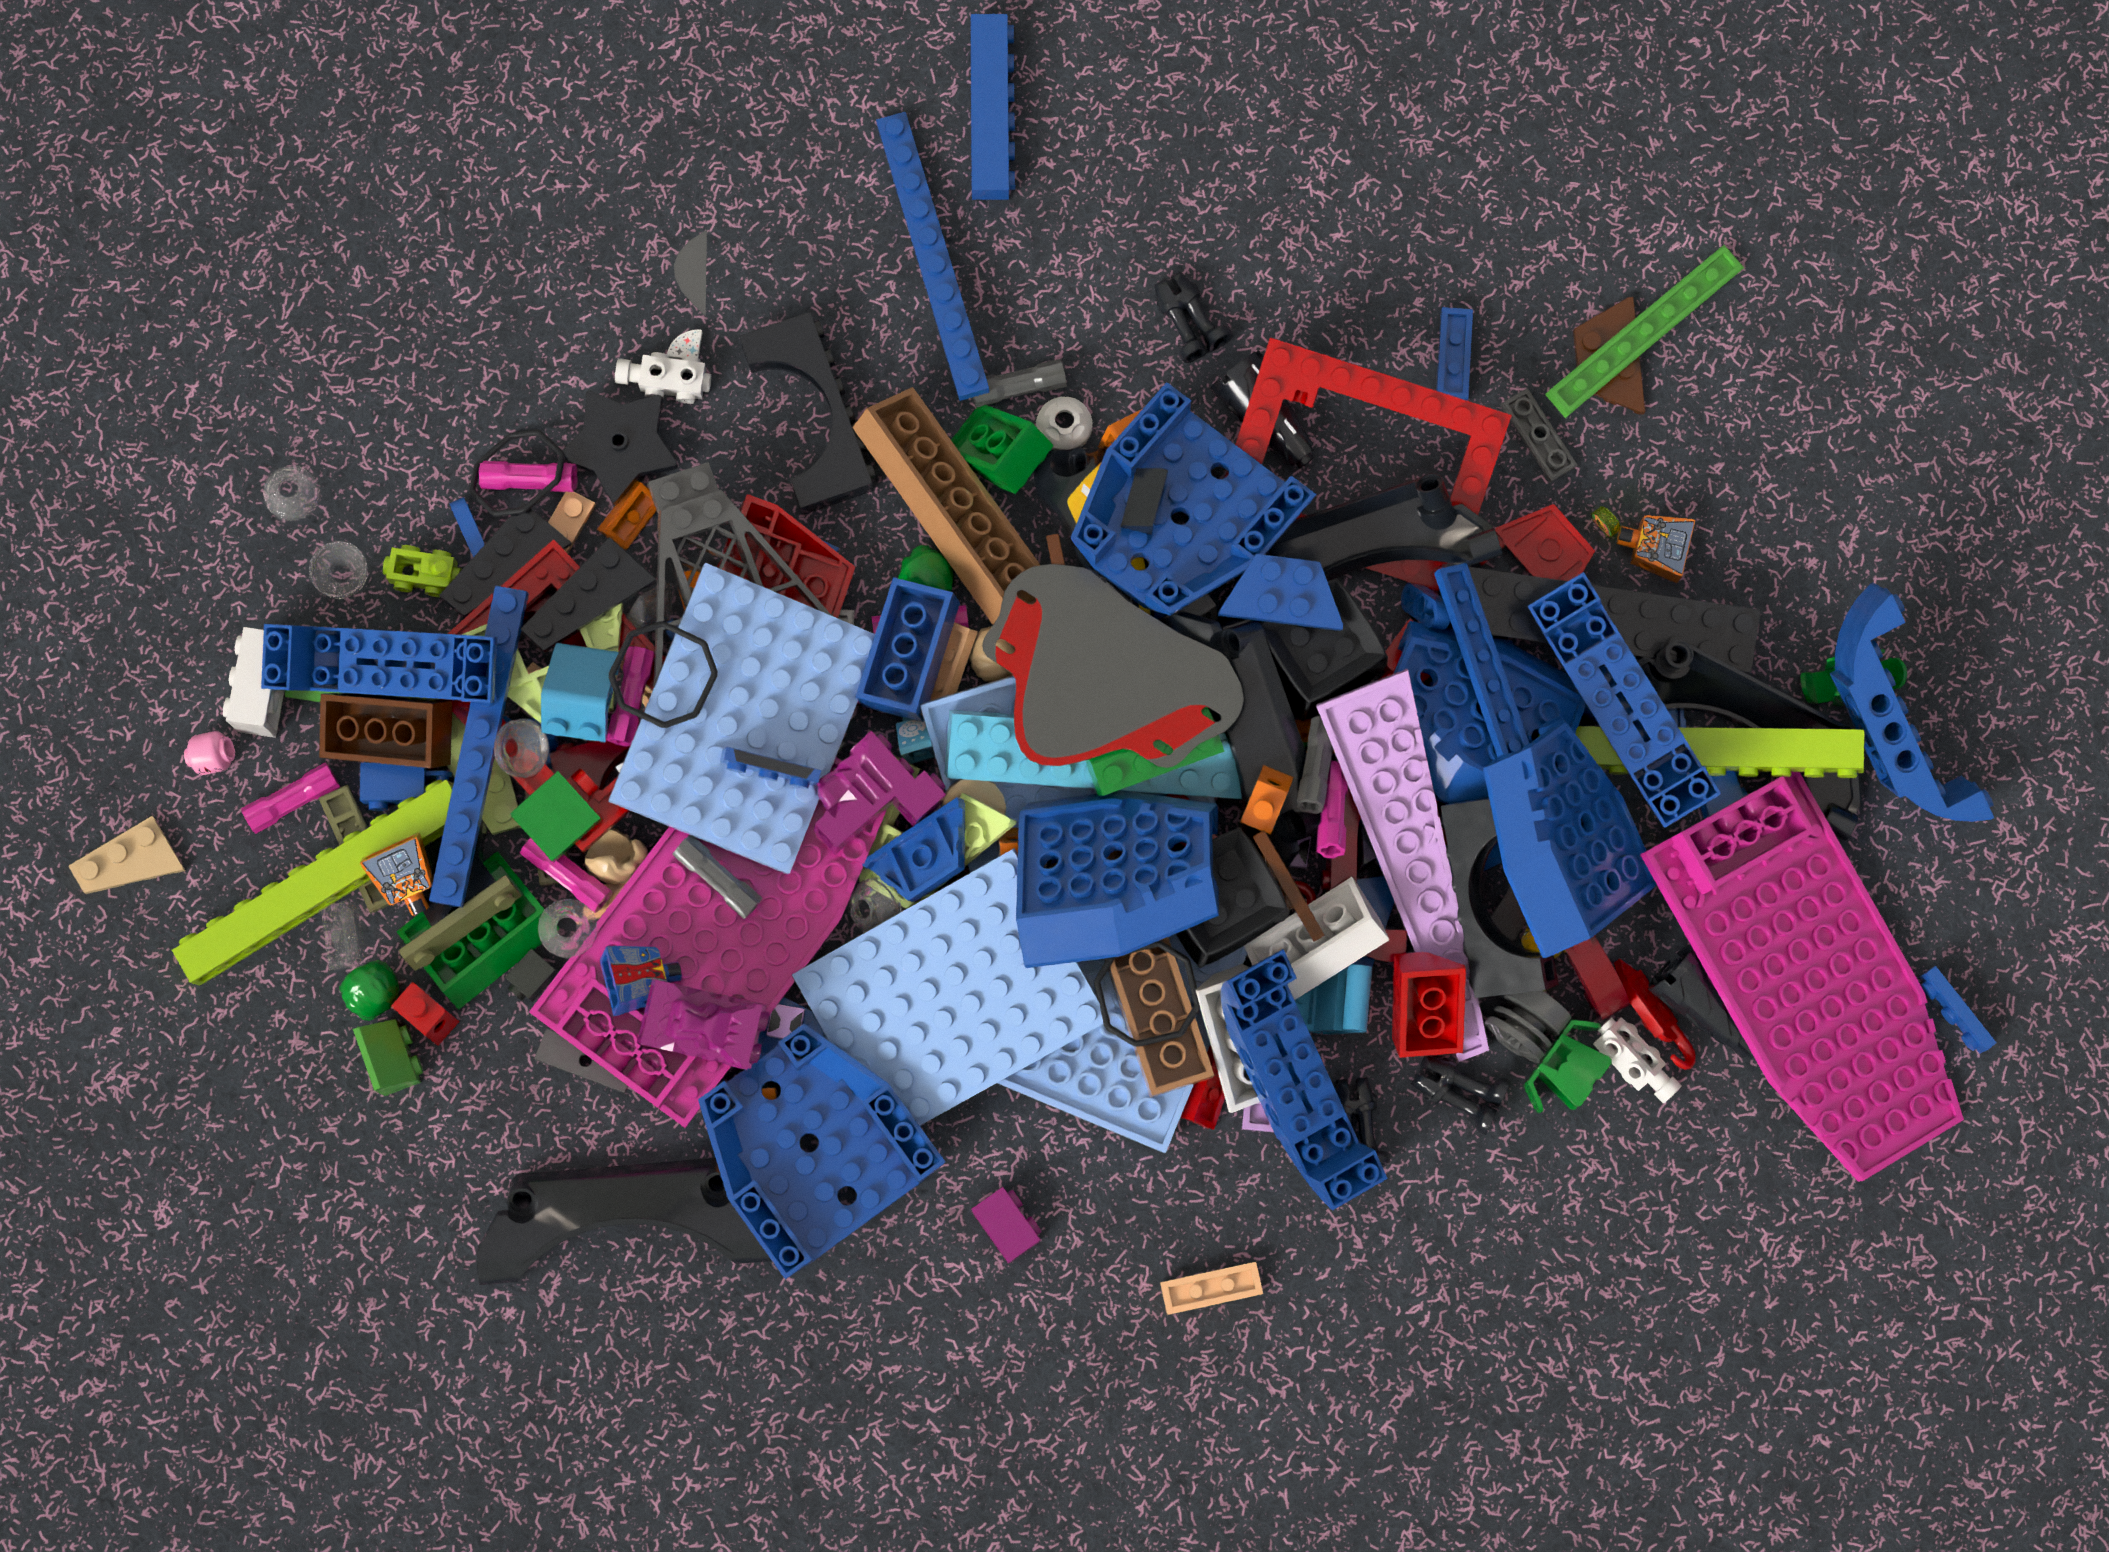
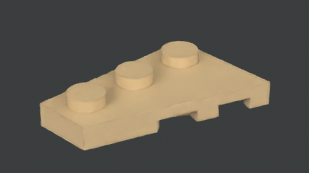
M153 816L69 865L71 872L85 894L186 871Z

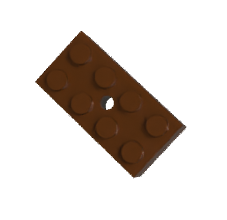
M340 692L323 693L320 697L319 758L423 768L451 765L453 701Z

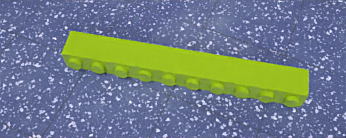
M1577 727L1576 736L1601 769H1609V774L1613 775L1628 774L1600 727ZM1678 727L1702 766H1705L1710 776H1725L1726 771H1739V776L1755 777L1758 776V771L1772 772L1771 776L1790 777L1791 772H1804L1805 777L1819 778L1824 777V772H1835L1837 777L1856 778L1857 773H1864V730Z
M437 780L429 784L425 788L426 792L417 798L410 797L398 804L397 807L399 809L390 815L382 814L370 822L371 826L362 832L355 831L347 835L343 839L344 843L337 848H328L317 854L315 857L317 860L308 866L300 865L288 873L289 877L280 883L273 882L265 886L261 890L262 894L253 900L246 899L234 906V912L226 917L218 916L206 924L207 928L198 934L191 933L183 937L179 941L180 945L174 948L172 952L189 982L199 986L370 881L371 879L360 864L363 857L418 832L422 837L424 847L441 837L444 831L453 783L448 780Z

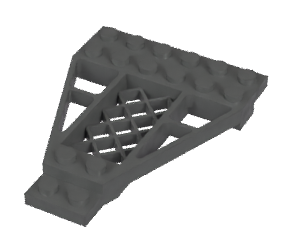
M709 462L647 483L658 512L656 622L664 621L665 561L667 558L685 608L694 590L689 585L696 571L700 573L702 570L699 564L705 552L722 559L718 567L719 569H723L727 561L742 569L739 577L743 578L745 573H747L750 582L764 587L746 541L745 532L789 580V582L769 588V590L778 593L795 587L814 609L831 615L726 494L718 489ZM729 524L731 532L721 528V526ZM711 530L705 544L691 538V536ZM715 532L732 539L725 554L708 546ZM681 540L676 550L673 542ZM685 541L702 549L695 564L678 556ZM734 543H736L742 562L729 556ZM682 565L692 569V572L688 580L686 579ZM681 619L669 622V624L677 627ZM663 627L655 629L653 687L662 669L663 631L667 630Z

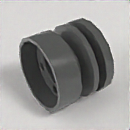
M1542 990L1504 995V999L1513 1009L1510 1010L1502 1006H1496L1494 1013L1498 1018L1489 1016L1485 1021L1486 1028L1511 1052L1523 1056L1534 1063H1540L1544 1058V1053L1541 1049L1550 1050L1552 1047V1043L1543 1033L1546 1032L1554 1036H1560L1571 1021V1015L1561 1004Z

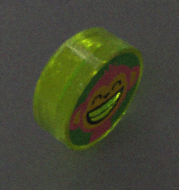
M1600 506L1591 513L1593 522L1606 536L1611 538L1620 531L1619 521L1606 507Z

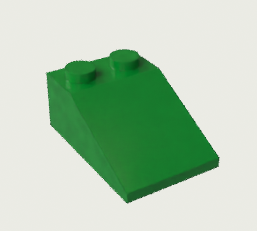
M988 405L977 407L951 439L973 472L997 487L1014 494L1026 484L1029 476L1045 460L1048 452L1054 446L1032 422Z

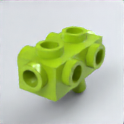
M402 545L401 549L392 547L390 556L385 557L383 574L386 575V579L390 584H394L393 589L397 591L411 593L413 587L425 589L424 593L426 595L440 598V594L462 571V568L457 567L456 559L451 557L449 552L433 550L432 554L420 552L418 547ZM412 566L414 573L412 575L403 574L404 567Z

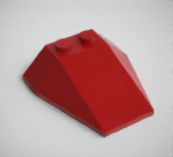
M746 494L739 509L740 512L833 617L838 618L855 566L778 505ZM745 532L744 535L762 585L769 589L789 582L762 549ZM727 538L723 550L724 554L726 553L727 548L732 540L730 538ZM734 543L729 556L742 562L736 543ZM727 561L722 569L738 577L742 572L741 568ZM745 573L743 579L749 581L747 573ZM795 587L778 592L781 595L812 607Z

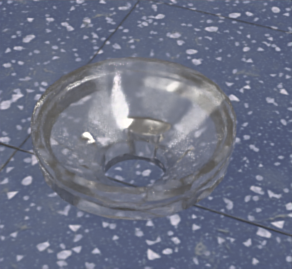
M286 465L276 469L268 476L263 488V498L268 510L275 517L285 521H298L308 517L315 511L321 498V488L317 478L309 470L297 465ZM286 481L297 483L298 490L292 497H284L280 494V487Z
M334 541L323 545L314 553L309 566V575L315 588L322 594L330 598L343 599L353 596L363 587L368 575V566L364 555L356 546L348 542ZM339 565H346L351 570L350 578L343 583L336 582L332 577L333 570Z
M517 719L504 724L497 733L494 742V754L497 764L505 773L514 777L527 778L537 774L545 765L549 754L548 738L546 733L541 732V726L530 719ZM510 739H514L518 745L517 754L512 758L506 752V744Z
M879 877L863 880L855 886L850 897L849 909L855 925L863 933H866L901 913V902L895 888L888 886ZM862 900L866 901L870 908L867 918L862 916L860 912Z
M562 899L550 904L543 911L538 923V934L543 946L550 953L563 958L577 957L588 951L593 945L598 932L596 917L592 910L584 903L574 899ZM563 918H571L577 925L576 932L571 937H562L557 931V924Z

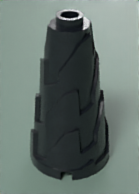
M1259 350L1236 364L1226 372L1224 380L1219 378L1209 388L1241 422H1243L1264 357ZM1283 399L1268 446L1274 450L1286 465L1290 464L1292 467L1297 465L1301 469L1314 458L1311 454L1314 451L1312 448L1314 444L1301 426L1288 400Z
M1691 944L1687 945L1677 952L1680 957L1671 963L1669 960L1649 982L1647 989L1678 1014L1681 1013L1702 1032H1707L1716 1041L1730 1048L1739 1057L1745 1058L1748 1056L1750 1059L1754 1058Z

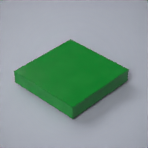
M558 771L510 813L511 817L553 863L602 820Z

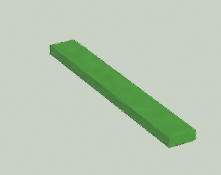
M1723 245L1545 395L1566 418L1736 276L1744 267L1728 248Z

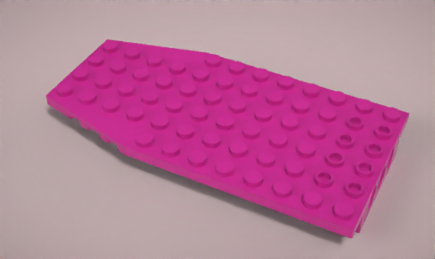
M835 757L830 772L834 771L838 764L842 762L839 758ZM819 799L791 872L788 875L696 838L709 849L713 858L733 876L748 884L763 898L758 907L745 920L730 908L723 897L698 874L689 871L672 855L689 834L668 827L529 1013L686 1128L701 1109L698 1099L718 1086L732 1066L714 1060L709 1061L701 1057H692L637 1043L645 1007L613 1016L600 964V958L606 946L656 947L659 949L662 964L672 962L680 964L681 981L670 983L766 1005L765 1011L769 1012L770 1016L777 1004L780 1003L795 983L792 974L810 963L841 921L863 869L862 864L865 863L866 857H868L886 811L835 855L814 832L815 823L827 811Z
M1791 772L1790 777L1782 776L1640 854L1768 1083L1858 1182L1864 1181L1964 1120L1952 1080L1948 1079L1943 1063H1946L1943 1051H1939L1934 1032H1936L1933 1018L1929 1019L1925 1004L1928 1002L1925 992L1800 772Z

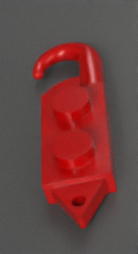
M1618 959L1614 962L1617 975L1624 986L1630 1004L1640 1016L1643 1025L1655 1038L1658 1037L1664 1042L1674 1041L1684 1055L1685 1061L1679 1059L1675 1054L1670 1056L1671 1060L1681 1069H1691L1696 1063L1695 1050L1676 1024L1678 1022L1667 1005L1647 989L1649 987V980L1641 969L1636 971L1623 960Z

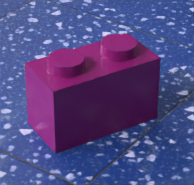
M1002 1187L973 1207L971 1212L1006 1262L1010 1264L1041 1241L1037 1235L1042 1231L1031 1216L1025 1219L1019 1208L1023 1204L1013 1190L1006 1192Z

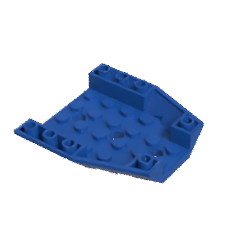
M1166 382L1107 448L1072 533L1071 540L1096 572L1143 608L1172 615L1245 572L1256 554L1265 555L1311 503L1316 494L1293 476H1290L1284 482L1191 412V400ZM1215 467H1223L1228 471L1229 475L1224 479H1216L1212 476L1211 471ZM1137 468H1163L1168 470L1167 481L1152 535L1121 527ZM1176 512H1183L1189 517V520L1185 524L1178 525L1172 521L1171 516ZM1138 557L1144 558L1148 561L1149 566L1145 570H1136L1131 566L1132 560Z
M1410 621L1397 648L1403 652L1394 674L1408 669L1435 799L1446 805L1453 802L1489 797L1483 768L1495 760L1497 755L1484 717L1476 710V703L1479 702L1454 630L1448 628L1445 630L1428 628L1422 623ZM1493 637L1529 743L1532 742L1531 735L1533 732L1539 734L1538 728L1558 715L1576 733L1586 704L1569 676L1504 639ZM1421 673H1427L1431 676L1433 680L1432 687L1422 683L1420 679ZM1555 760V766H1556V769H1557V768H1558V763H1557V761Z
M1559 715L1539 727L1540 736L1519 751L1500 755L1483 768L1503 869L1542 958L1550 957L1592 938L1657 886L1640 855L1646 852V849L1623 796L1608 779L1567 722ZM1555 760H1556L1557 763H1558V768H1557V769H1556V766H1555ZM1581 818H1582V820H1583V822H1584V826H1583V827H1582V825H1581Z
M1118 790L1104 796H1098L1096 793L1030 802L1019 811L1016 922L1025 968L1120 957L1219 916V888L1213 876L1212 834H1218L1217 804ZM1183 842L1187 844L1181 851H1171L1177 843ZM1114 851L1122 852V855L1118 859H1107V857ZM1052 859L1059 860L1053 868H1043L1047 861Z
M802 1024L778 1042L779 1045L761 1057L757 1063L752 1064L751 1069L743 1070L727 1083L723 1081L698 1099L728 1200L785 1280L814 1262L914 1189L946 1163L888 1082L806 1024ZM768 1082H776L781 1087L779 1097L774 1100H768L762 1094L763 1086ZM807 1134H813L819 1140L818 1148L810 1153L803 1151L800 1147L801 1138ZM844 1187H851L857 1193V1199L851 1205H843L838 1200V1193Z

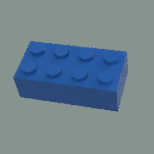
M893 577L855 696L863 707L920 722L924 721L920 705L931 699L960 605L953 592Z

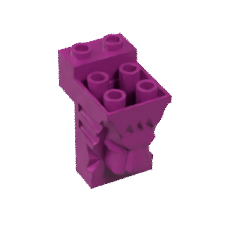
M870 731L850 750V757L840 762L834 771L819 779V783H817L818 797L827 811L815 823L814 832L836 855L891 805H894L912 826L916 825L942 804L946 796L944 793L946 786L934 773L929 776L925 770L914 779L912 775L914 773L913 768L904 758L896 759L891 752L893 747L881 733L876 736Z
M652 978L637 1043L692 1057H701L709 1061L714 1060L729 1066L748 1070V1068L751 1069L752 1064L757 1063L759 1060L762 1045L757 1042L760 1032L766 1030L769 1012L765 1011L766 1005Z

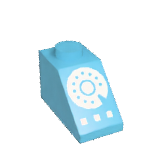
M903 717V722L896 723L900 753L907 762L912 764L935 757L925 721L920 722Z

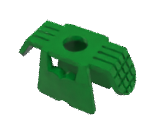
M1835 657L1826 660L1825 671L1801 673V687L1808 703L1832 702L1834 706L1844 705L1830 675L1831 672L1835 671ZM1896 657L1881 661L1883 669L1887 668L1895 680L1896 685L1892 687L1893 691L1901 688L1907 679L1905 663Z
M1571 1020L1561 1035L1554 1040L1550 1050H1547L1542 1061L1537 1064L1523 1085L1537 1113L1544 1111L1541 1099L1533 1084L1537 1077L1570 1110H1575L1584 1103L1593 1090V1084L1597 1079H1601L1612 1063V1059L1566 1035L1571 1029L1597 1031L1601 1029V1024Z

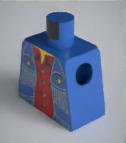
M606 946L600 958L613 1016L645 1007L652 978L666 982L681 981L680 964L678 962L662 964L659 949L656 947Z

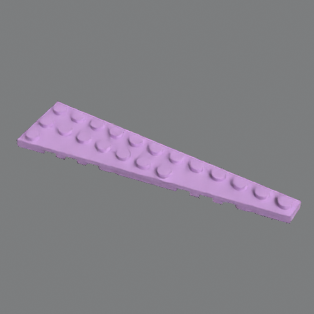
M1405 669L1319 703L1316 706L1414 951L1429 952L1464 964L1466 967L1463 1053H1456L1460 1062L1489 1051L1479 1001L1478 998H1475L1474 991L1469 984L1470 968L1468 958L1463 951L1464 934L1457 917L1459 909L1457 897L1452 888V874L1446 855L1447 850L1408 669Z

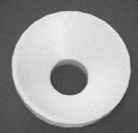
M1057 397L1048 401L1041 408L1036 419V427L1054 445L1051 449L1053 451L1081 448L1088 441L1092 432L1093 422L1090 412L1082 402L1071 397ZM1059 413H1070L1074 418L1072 426L1066 429L1060 428L1055 422V418Z

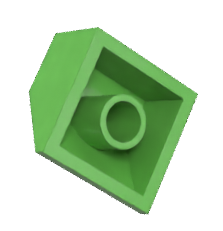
M394 1019L353 1029L374 1091L387 1096L421 1083L419 1074L424 1072L418 1056L411 1055L408 1044L413 1043L407 1025L401 1026L400 1022Z

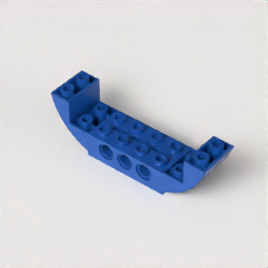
M1584 572L1528 606L1567 675L1664 828L1721 795L1705 766H1702L1602 606L1601 599Z
M1874 582L1870 583L1857 597L1845 616L1839 631L1835 650V671L1831 672L1830 675L1855 729L1864 730V749L1880 783L1899 798L1906 796L1917 806L1936 816L1955 821L1970 822L1993 819L1994 816L1990 807L1994 806L1988 792L1985 789L1981 790L1974 781L1970 782L1963 776H1959L1942 785L1938 779L1934 780L1930 770L1934 769L1933 763L1925 751L1921 752L1918 742L1921 741V737L1915 726L1908 724L1905 714L1908 713L1906 704L1900 696L1896 697L1892 689L1896 685L1895 680L1887 668L1883 669L1879 660L1883 657L1882 652L1876 641L1872 640L1906 623L1901 612L1905 611V608L1897 594L1893 595L1887 588L1883 589Z
M264 624L261 689L324 691L494 703L498 637Z
M1284 949L1222 984L1221 1004L1227 1024L1225 1027L1276 1138L1280 1140L1287 1154L1314 1192L1331 1210H1334L1386 1180L1387 1176L1376 1151L1359 1143L1287 985L1297 979Z

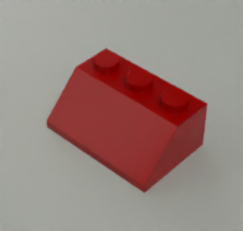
M1429 952L1394 954L1392 1040L1399 1058L1463 1053L1466 967L1464 964Z

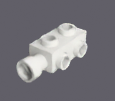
M653 352L651 356L643 355L642 364H634L631 360L618 358L615 383L628 385L629 382L638 383L640 392H645V397L660 395L663 399L664 395L676 396V401L680 403L693 404L695 399H702L703 392L710 391L711 374L706 373L705 363H702L698 358L685 356L682 357V360L672 359L664 353ZM652 369L662 370L658 376H653L650 373ZM683 373L693 374L689 380H684L681 377Z
M1611 1017L1598 1030L1601 1036L1593 1044L1600 1053L1612 1059V1064L1622 1074L1624 1080L1632 1084L1638 1091L1648 1083L1656 1091L1654 1095L1662 1103H1665L1682 1087L1673 1076L1669 1078L1662 1070L1666 1063L1660 1058L1659 1051L1655 1047L1649 1046L1638 1035L1637 1028L1633 1024L1627 1023L1622 1017L1617 1021ZM1623 1031L1628 1032L1630 1037H1625ZM1645 1054L1650 1055L1653 1061L1647 1060Z

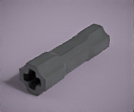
M1057 359L1037 364L1032 368L1001 375H988L986 379L990 393L973 397L977 408L1028 393L1046 392L1067 387L1062 361Z
M1321 716L1311 719L1307 743L1308 749L1296 808L1300 811L1313 814L1321 813L1324 810L1328 786L1327 780L1334 750Z
M689 835L672 853L689 871L698 874L723 897L726 904L744 920L763 900L748 884L738 880L713 858L709 849L694 836Z

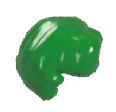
M919 545L913 549L910 556L904 557L902 560L898 579L951 592L954 575L951 565L942 554L931 549L928 545Z
M381 960L371 961L355 968L346 975L339 986L346 1008L358 1015L362 1020L367 1021L373 1020L389 1010L397 1000L400 991L395 972L386 962Z

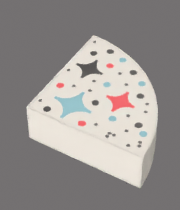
M691 330L679 335L671 343L667 355L672 359L682 360V357L685 356L699 359L702 330Z

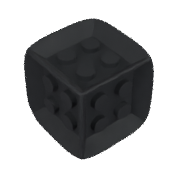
M1336 578L1327 582L1343 623L1341 631L1266 621L1261 623L1290 708L1301 721L1319 714L1317 704L1365 686L1385 669L1388 662L1384 646L1373 626L1350 592Z
M1240 827L1212 839L1213 876L1219 888V916L1176 933L1184 949L1199 968L1211 964L1243 947L1274 927L1277 923L1283 922L1290 913L1273 875L1252 841Z

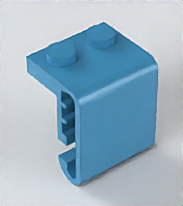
M562 643L555 644L541 693L542 733L606 742L608 735V709L613 695L609 671L619 652Z
M1351 964L1348 966V969L1346 967L1295 1000L1310 1033L1321 1034L1322 1032L1323 1034L1335 1035L1367 1032L1372 977L1371 966Z

